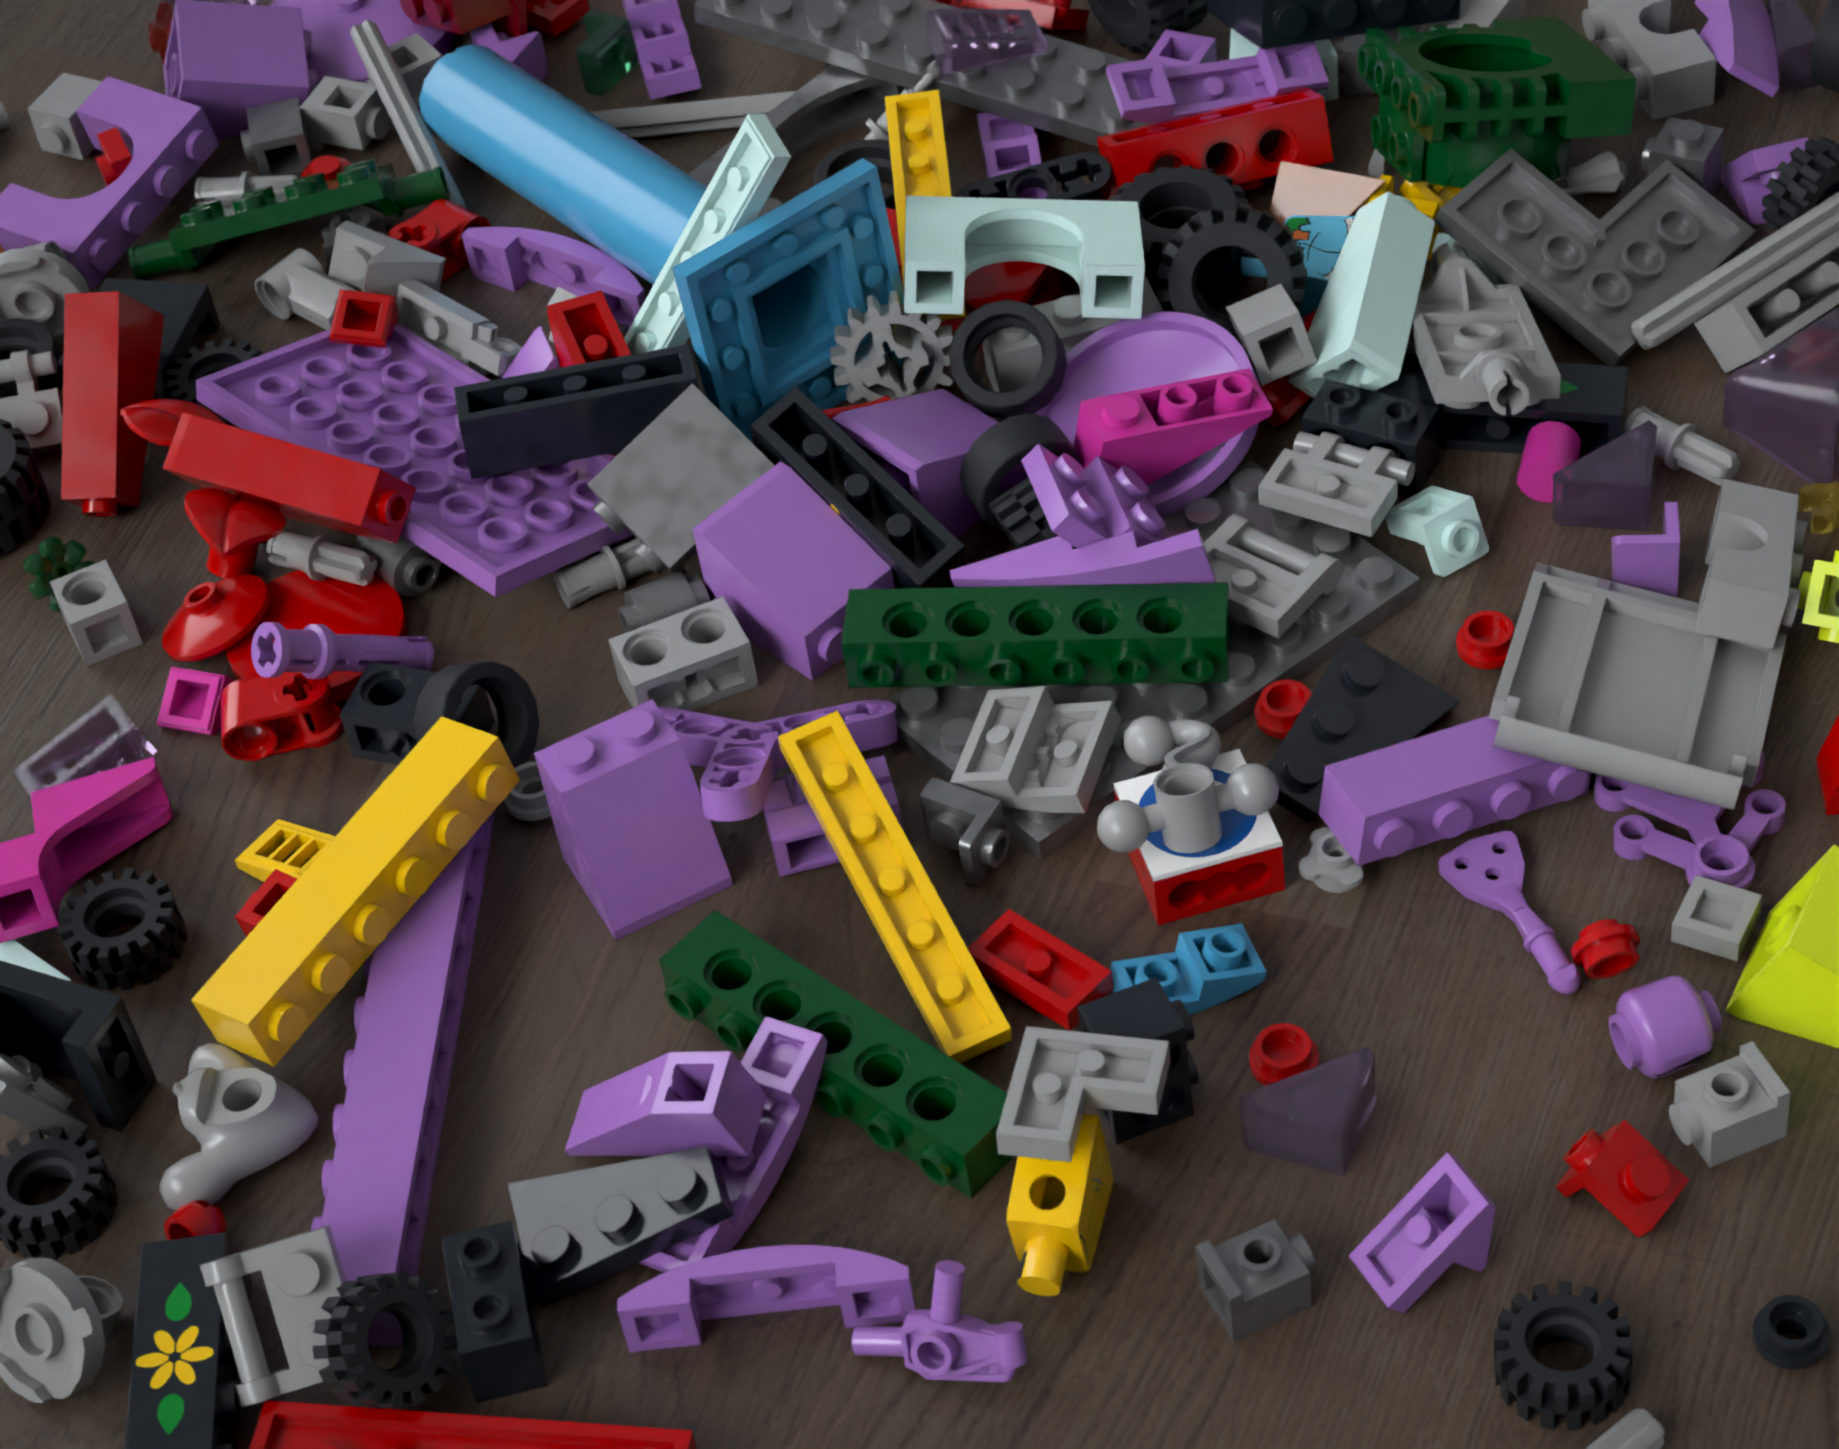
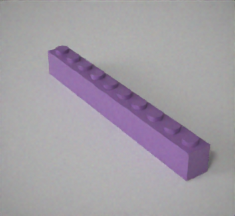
M496 809L364 962L367 987L365 996L357 997L354 1006V1025L357 1033L355 1049H348L346 1051L343 1064L344 1081L347 1088L343 1104L335 1106L333 1113V1135L336 1142L333 1159L325 1160L322 1169V1191L325 1198L322 1216L314 1217L311 1225V1230L330 1225L346 1281H358L357 1277L386 1273H409L408 1277H417ZM382 1312L373 1319L368 1332V1346L403 1345L402 1329L395 1316Z

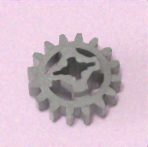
M891 291L888 304L880 305L873 295L867 296L868 311L862 313L858 309L850 307L847 310V319L850 327L836 325L834 329V339L839 344L830 347L831 364L838 366L834 369V381L836 386L849 384L846 388L847 401L851 404L862 397L866 399V403L887 395L891 400L895 398L900 399L938 390L937 383L952 385L953 376L951 368L948 367L950 366V344L954 336L951 325L940 326L942 322L941 314L904 313V305L900 304L897 291ZM871 332L872 335L869 342L859 346V353L855 354L860 341L866 334ZM885 342L888 343L890 350L894 351L898 358H902L903 369L899 367L896 359L893 360L892 356L886 353ZM929 364L925 372L916 378L919 368Z

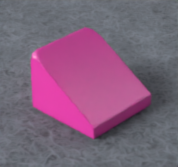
M171 666L156 725L162 728L215 736L221 726V694L224 688L235 680L225 675Z

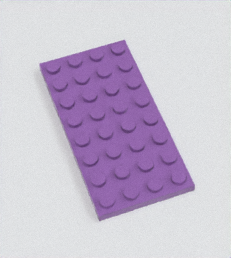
M398 323L386 348L330 342L329 335L331 329L196 380L197 400L238 428L380 468L416 487L410 512L400 535L494 597L509 593L519 586L548 573L558 571L562 567L590 554L602 550L601 547L605 545L610 546L633 536L626 526L616 534L592 509L600 500L587 484L615 458L613 455L604 454L577 459L558 466L545 465L513 471L504 476H486L471 479L458 423L454 387L491 380Z

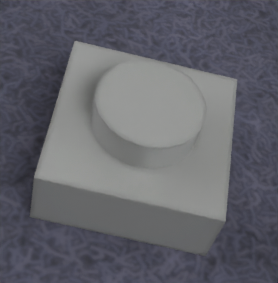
M1695 875L1672 922L1671 941L1738 962L1761 913L1762 895Z

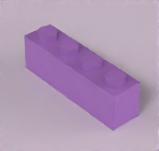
M1485 716L1325 766L1319 816L1357 866H1361L1382 858L1394 857L1407 850L1445 838H1454L1464 832L1501 820H1510L1520 814L1557 802L1572 800L1579 795L1588 793L1592 773L1493 747L1499 721Z

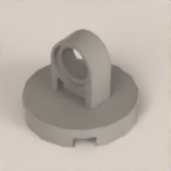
M54 241L19 249H10L1 253L0 321L14 318L35 320L49 328L56 340L57 346L63 344L65 294L90 293L85 278L71 263L67 262L62 249Z
M30 1257L0 1271V1377L14 1392L34 1403H45L53 1398L65 1399L90 1386L102 1368L105 1342L113 1336L124 1303L122 1293L113 1284L104 1279L94 1276H76L71 1269L50 1258Z

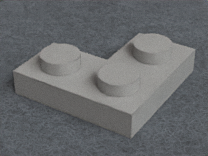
M1026 1026L996 1132L998 1154L1071 1162L1085 1107L1158 1115L1170 1065L1169 1041Z

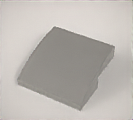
M1045 686L988 690L950 783L1001 800L1002 806L1051 813H1086L1121 717L1113 701L1054 704Z

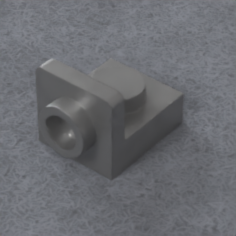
M932 777L920 794L927 837L948 849H959L964 881L978 887L991 867L997 868L1003 862L1009 848L1010 834L1005 828L1001 800Z

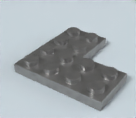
M1511 148L1441 207L1435 219L1437 226L1505 282L1519 286L1527 300L1608 366H1617L1639 346L1637 338L1631 331V325L1634 321L1732 260L1749 244L1756 230L1668 160L1661 164L1599 220Z

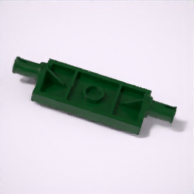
M375 158L345 166V171L336 174L337 178L327 181L324 172H319L293 180L292 185L284 187L285 192L275 194L272 186H265L242 193V198L232 201V206L223 208L221 199L192 206L189 212L180 215L182 222L168 232V239L138 247H130L128 249L129 261L137 280H144L146 277L182 268L187 273L192 272L195 266H199L204 262V259L219 241L356 205H363L383 213L385 216L396 214L397 217H402L405 214L404 210L426 205L438 199L449 200L450 193L447 180L441 166L396 178L392 163L377 167Z

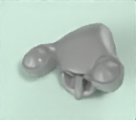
M216 1042L199 1046L190 1058L188 1075L180 1082L174 1083L172 1090L178 1097V1107L184 1128L196 1136L197 1141L201 1144V1151L181 1158L166 1169L160 1182L159 1192L166 1205L174 1210L193 1200L207 1201L212 1206L237 1181L269 1167L288 1156L309 1139L318 1127V1116L311 1102L295 1088L255 1065L242 1052Z

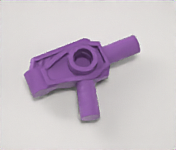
M943 1260L936 1263L931 1309H912L902 1327L856 1326L852 1333V1349L855 1355L904 1357L905 1367L920 1373L926 1380L1008 1382L1013 1379L1017 1368L1028 1362L1023 1325L1021 1323L1011 1321L1001 1324H989L981 1319L960 1313L965 1266L953 1260Z

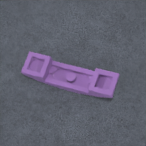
M1314 41L1268 49L1259 48L1256 56L1165 69L1160 58L1111 64L1106 69L1121 117L1152 124L1303 88H1309L1318 92L1326 88L1329 83Z
M519 227L468 228L461 234L472 277L516 292L527 280L554 289L560 287L578 297L602 290L615 320L626 327L625 332H628L646 299L643 287L625 266L605 252L576 239L542 230Z
M765 1016L740 1062L767 1094L750 1157L716 1156L720 1162L734 1216L638 1263L665 1273L687 1263L730 1252L735 1247L766 1203L799 1138L824 1062L828 1041L823 1034Z
M821 1245L764 1246L706 1257L662 1273L638 1285L617 1299V1312L629 1352L701 1345V1320L840 1305L846 1329L855 1328L856 1326L904 1322L911 1310L917 1309L908 1266L864 1251Z

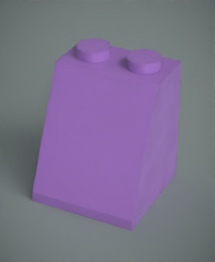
M176 0L163 67L166 95L202 107L217 140L241 135L240 131L249 129L246 108L298 97L301 106L317 85L316 71L307 69V61H310L312 53L311 30H303L301 8Z
M938 389L840 412L832 418V421L956 538L983 519L965 495L960 481L963 459L972 444L987 429L999 423L982 413L978 407L970 402H964L944 389ZM1022 462L1004 476L996 492L1011 489L1028 478Z
M781 461L692 528L703 580L710 600L712 601L724 596L749 641L812 681L833 664L839 663L844 659L841 642L849 589H895L892 567L797 473Z
M653 699L534 753L562 857L615 940L733 886L731 875L711 821L703 816L701 794L681 739Z

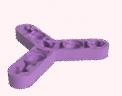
M885 700L856 701L756 723L658 706L681 739L689 764L706 768L700 779L703 816L713 821H740L751 818L761 812L778 770L789 767L780 750L778 736L838 710L860 752L890 745L899 738L897 707L894 703Z

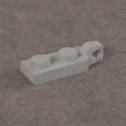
M415 279L399 282L397 294L399 317L397 323L479 374L487 376V374L491 375L493 373L501 376L522 349L520 345L510 338L497 337L498 326L490 323L489 319Z

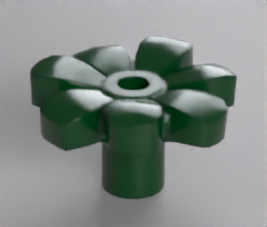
M52 536L39 543L38 548L41 554L34 553L27 556L23 568L27 574L36 576L35 580L29 585L31 594L36 599H43L50 595L51 610L61 612L50 581L95 563L92 561L80 562L86 553V547L76 540H71L63 546L60 538Z

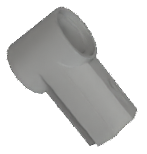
M301 248L294 250L257 278L254 283L258 298L264 307L277 318L285 320L295 313L325 330L331 329L339 290L358 291L334 278L328 277L320 262L311 253Z

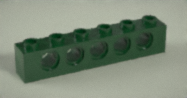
M1228 582L849 589L841 642L849 688L1229 682L1231 615Z
M713 910L659 959L666 986L664 996L673 1011L687 1021L696 1019L715 1032L726 1047L736 1053L747 1051L765 1016L823 1034L828 1042L818 1085L814 1094L818 1104L835 1118L845 1116L865 1129L869 1137L880 1148L888 1152L897 1150L917 1163L921 1171L934 1183L940 1186L949 1184L972 1199L1014 1157L998 1154L996 1132L1007 1097L1005 1091L718 911Z

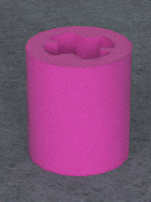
M1546 421L1538 423L1529 431L1517 474V484L1520 490L1529 498L1538 502L1551 503L1562 500L1571 491L1581 451V439L1572 427L1561 422Z

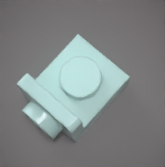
M1432 485L1392 507L1385 517L1390 534L1424 545L1433 573L1441 577L1452 574L1484 556L1489 551V545L1472 496Z

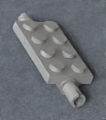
M1448 242L1438 246L1431 258L1432 268L1436 274L1424 288H1420L1409 334L1435 403L1444 404L1455 409H1469L1478 406L1480 402H1489L1495 412L1506 416L1504 404H1508L1511 414L1515 415L1524 410L1526 406L1540 403L1541 399L1560 398V372L1519 286L1514 284L1494 285L1478 267L1476 262L1469 259L1467 250L1459 243L1453 242L1454 252L1450 251Z

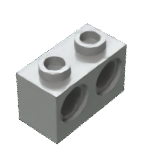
M724 596L608 639L619 684L632 708L653 699L657 706L694 711L759 686L750 641Z

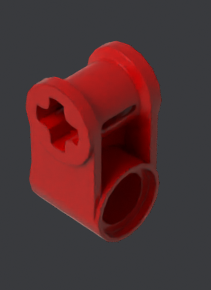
M438 199L409 220L394 226L389 231L388 236L446 258L441 280L442 284L444 280L469 264L461 234L468 228L491 227V224L485 217L447 199Z
M284 672L278 678L259 677L240 679L230 683L221 694V742L223 750L227 755L237 760L258 761L271 755L305 748H319L333 742L339 737L344 727L340 718L341 709L329 699L331 687L327 676L323 679H308L299 672ZM304 684L309 685L310 691H308V694H306L303 687ZM311 720L315 725V731H312L308 725L311 723Z

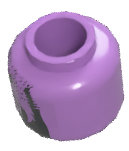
M1676 975L1667 976L1627 990L1617 1002L1616 1014L1610 1015L1608 1018L1610 1036L1622 1063L1628 1069L1637 1067L1643 1075L1654 1079L1662 1078L1705 1062L1713 1052V1033L1721 1030L1722 1027L1720 1013L1711 994L1707 990L1697 992L1687 979Z

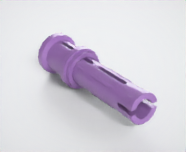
M264 622L258 626L254 633L251 644V657L256 672L263 678H278L284 672H299L308 679H323L333 671L364 672L369 662L408 666L414 669L429 671L434 660V650L431 641H427L426 636L400 637L337 634L324 624H309L302 630L285 629L279 622Z

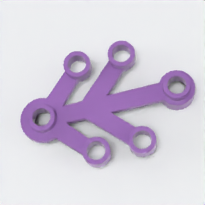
M1763 750L1753 785L1759 783L1764 775L1765 754ZM1599 774L1595 777L1594 799L1600 808L1610 812H1619L1632 806L1688 830L1693 843L1654 829L1653 823L1646 817L1626 815L1617 820L1614 825L1613 848L1624 859L1641 860L1652 855L1683 868L1686 871V879L1690 885L1695 875L1747 890L1753 883L1755 876V863L1750 856V852L1763 835L1778 832L1782 829L1785 822V799L1779 793L1772 790L1761 789L1750 793L1745 800L1743 817L1728 835H1723L1720 833L1716 822L1726 808ZM1616 787V788H1620V789H1622V790H1621V791H1610V790H1608V788ZM1759 810H1768V811H1771V812H1773V813H1771V814H1761V813H1758V812H1756V811H1759ZM1637 835L1642 838L1632 840L1626 838V836Z

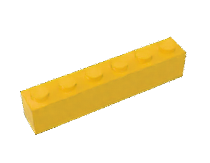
M442 716L191 999L219 1043L275 1067L518 784L520 778L498 736Z

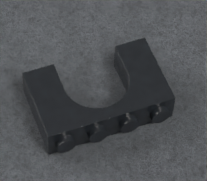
M1207 0V12L1259 48L1268 49L1365 34L1368 29L1380 28L1384 31L1460 19V0Z

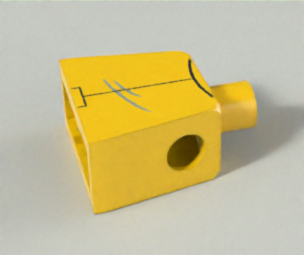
M1083 1114L1071 1162L1017 1157L1006 1222L1017 1259L1021 1262L1017 1284L1029 1293L1040 1296H1055L1060 1293L1065 1270L1083 1273L1091 1268L1114 1182L1099 1116Z

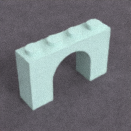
M906 196L904 313L963 315L965 279L970 273L990 264L1024 261L1049 265L1072 276L1080 288L1082 318L1141 319L1145 261L1138 202Z

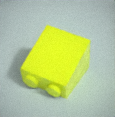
M1833 845L1769 912L1725 1011L1736 1018L1839 1049V847Z

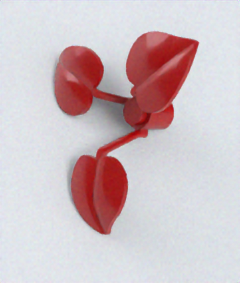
M177 399L145 400L122 408L120 416H124L128 427L140 437L157 445L167 447L171 446L182 412L223 423L210 410L195 403ZM214 488L192 490L185 496L184 509L193 526L210 546L206 567L211 573L225 579L244 574L253 575L259 544H267L269 539L280 535L285 530V516L271 504L253 498H244L241 495L234 496L229 492Z

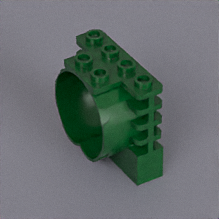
M1557 16L1494 20L1493 28H1483L1476 23L1464 24L1462 28L1432 25L1430 31L1419 33L1413 27H1400L1397 43L1380 28H1372L1367 30L1365 44L1360 45L1358 49L1357 65L1359 75L1380 96L1379 115H1374L1371 121L1373 147L1409 183L1424 181L1441 186L1465 188L1510 148L1553 181L1564 177L1569 172L1572 138L1631 135L1636 78Z

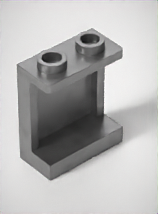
M692 383L587 485L600 500L592 509L616 534L625 526L640 541L633 551L651 570L659 576L667 568L672 574L681 572L685 576L688 572L684 568V564L697 552L692 528L775 465Z

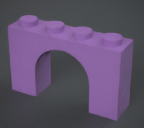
M109 76L76 110V113L96 149L102 150L96 134L117 127L132 156L128 167L119 178L96 193L75 199L53 198L10 183L0 194V245L4 251L54 241L62 249L67 262L71 263L85 278L88 288L91 290L98 285L220 145L202 107Z

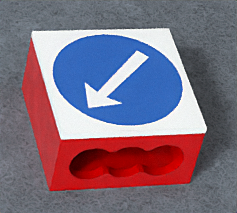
M1240 749L1218 754L1210 769L1213 772L1215 786L1227 783V779L1232 772L1246 764ZM1161 770L1113 783L1115 801L1130 800L1141 807L1157 803L1153 781ZM1236 809L1221 812L1220 819L1223 835L1220 841L1213 847L1201 852L1178 853L1170 850L1164 845L1162 830L1149 833V837L1142 847L1128 853L1157 925L1285 890L1282 840L1268 811L1255 816H1246Z

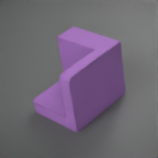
M1664 502L1663 534L1619 535L1612 537L1611 560L1613 582L1677 598L1680 557L1678 502Z

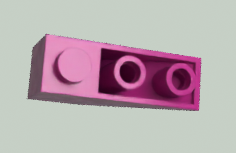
M1249 368L1080 401L1074 447L1079 453L1084 469L1099 456L1117 470L1122 466L1130 468L1147 485L1270 417L1273 408Z

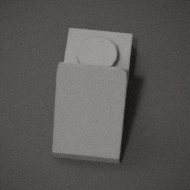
M346 220L336 229L328 277L362 289V292L394 295L397 302L399 282L415 279L439 292L446 258Z

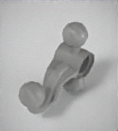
M1155 715L1142 716L1132 721L1126 729L1123 742L1124 749L1129 758L1144 767L1158 766L1165 762L1161 772L1156 775L1153 781L1157 803L1141 807L1130 800L1115 801L1107 805L1098 816L1097 833L1101 842L1107 848L1117 853H1129L1137 850L1148 839L1149 833L1162 830L1164 845L1170 850L1178 853L1201 852L1213 847L1220 841L1223 835L1220 819L1221 812L1236 809L1246 816L1261 815L1270 810L1278 800L1279 784L1275 774L1267 767L1259 763H1248L1236 768L1227 779V783L1215 786L1213 772L1210 769L1221 750V740L1219 733L1211 725L1199 720L1182 719L1166 722Z

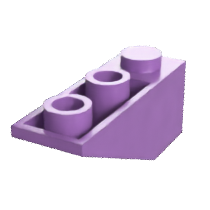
M731 1051L668 1052L584 1090L565 1152L569 1156H657L707 1146L715 1156L750 1157L767 1094Z

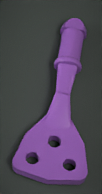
M1505 830L1469 839L1440 858L1438 862L1439 874L1467 899L1502 912L1516 924L1524 940L1525 950L1534 955L1548 977L1547 983L1555 991L1561 994H1571L1578 990L1581 983L1578 967L1570 962L1555 939L1554 929L1547 926L1533 912L1522 894L1525 862L1517 836L1513 832ZM1503 849L1505 852L1499 854L1495 853L1494 850ZM1466 865L1468 868L1458 869L1456 866ZM1490 875H1495L1498 877V879L1490 880L1487 877Z

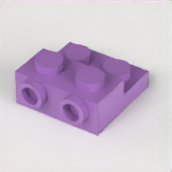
M1037 444L1021 460L1052 532L1076 548L1130 531L1134 532L1139 547L1166 539L1162 533L1166 528L1163 519L1157 513L1156 507L1146 500L1145 495L1149 492L1147 485L1130 468L1122 466L1117 470L1097 456L1084 469L1070 455L1063 453L1060 457H1057L1040 444Z

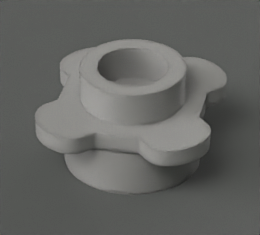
M1328 827L1319 828L1311 833L1310 844L1312 847L1308 856L1299 861V872L1302 877L1313 881L1322 890L1332 893L1347 892L1357 887L1364 879V865L1357 866Z

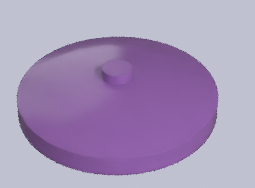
M274 0L270 4V6L301 8L303 30H311L312 53L310 61H307V69L316 71L317 85L325 76L362 83L369 80L366 67L350 35L352 27L354 25H361L365 20H371L377 24L387 47L418 33L442 57L450 49L457 35L454 32L412 23V20L403 11L399 0Z
M1187 313L1142 314L1141 319H1123L1091 334L1066 353L1067 369L1062 387L1047 406L1034 414L1047 416L1062 430L1074 446L1080 401L1248 368L1251 370L1259 386L1260 383L1255 369L1241 344L1220 325L1206 318ZM1259 423L1157 481L1147 484L1149 492L1145 495L1146 500L1156 507L1157 513L1163 518L1168 514L1184 510L1186 505L1194 499L1208 496L1241 463L1253 442Z

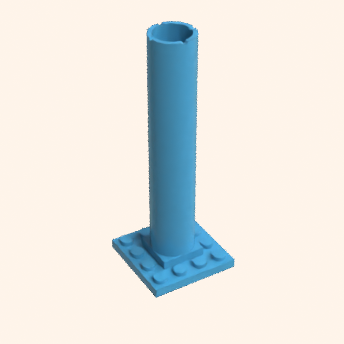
M465 45L456 48L455 52L447 53L439 59L425 78L419 99L420 111L431 135L654 285L705 193L707 186L486 46ZM864 158L765 215L756 218L753 222L672 268L705 395L754 445L751 424L795 386L820 410L833 408L847 399L846 388L849 384L836 386L834 381V369L838 366L831 364L830 347L839 345L834 339L836 325L850 327L847 319V310L850 307L865 313L868 311L867 296L873 295L880 305L888 304L891 291L898 292L900 304L904 305V291L878 169L876 165ZM871 332L866 334L860 341L855 354L859 353V346L869 342L872 335ZM885 342L886 353H889L893 360H897L899 367L902 366V358H898L895 352L890 350L888 343Z

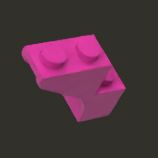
M154 757L31 792L35 833L0 843V943L59 926L58 912L60 903L66 892L77 880L164 826L172 819V806Z

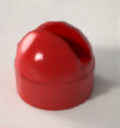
M193 1200L182 1205L164 1222V1232L168 1240L225 1233L227 1229V1221L222 1210L217 1206H210L207 1201Z

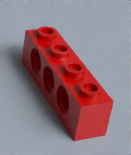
M1309 88L1097 137L1099 153L1108 161L1111 169L1112 190L1108 201L1111 196L1118 195L1117 189L1125 182H1134V177L1143 172L1152 173L1157 160L1165 155H1172L1174 161L1173 168H1179L1180 165H1192L1194 169H1201L1203 167L1214 169L1215 175L1226 174L1233 179V185H1240L1244 191L1261 187L1265 184L1264 178L1278 175L1281 161L1317 167V165L1334 161L1324 96ZM1276 129L1278 132L1276 147L1270 153L1261 155L1259 150L1261 138L1268 131ZM1224 142L1226 145L1224 159L1218 165L1208 167L1206 156L1209 149L1216 143Z

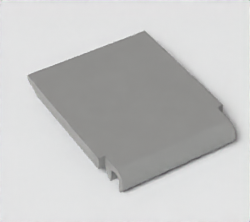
M1537 562L1489 714L1490 719L1499 721L1493 747L1734 810L1741 785L1752 787L1759 767L1788 627L1780 625L1773 649L1696 633L1699 603Z

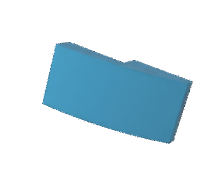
M1243 924L1179 933L1175 952L1112 961L1110 967L1114 984L1113 993L1157 977L1170 1002L1178 999L1181 1000L1189 1015L1223 1003L1264 982L1267 973Z

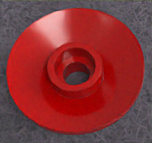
M249 574L228 577L215 583L205 582L197 585L187 593L183 601L184 604L167 623L162 635L164 650L169 657L176 661L193 662L206 659L231 647L246 636L265 614L271 597L268 586L260 577Z

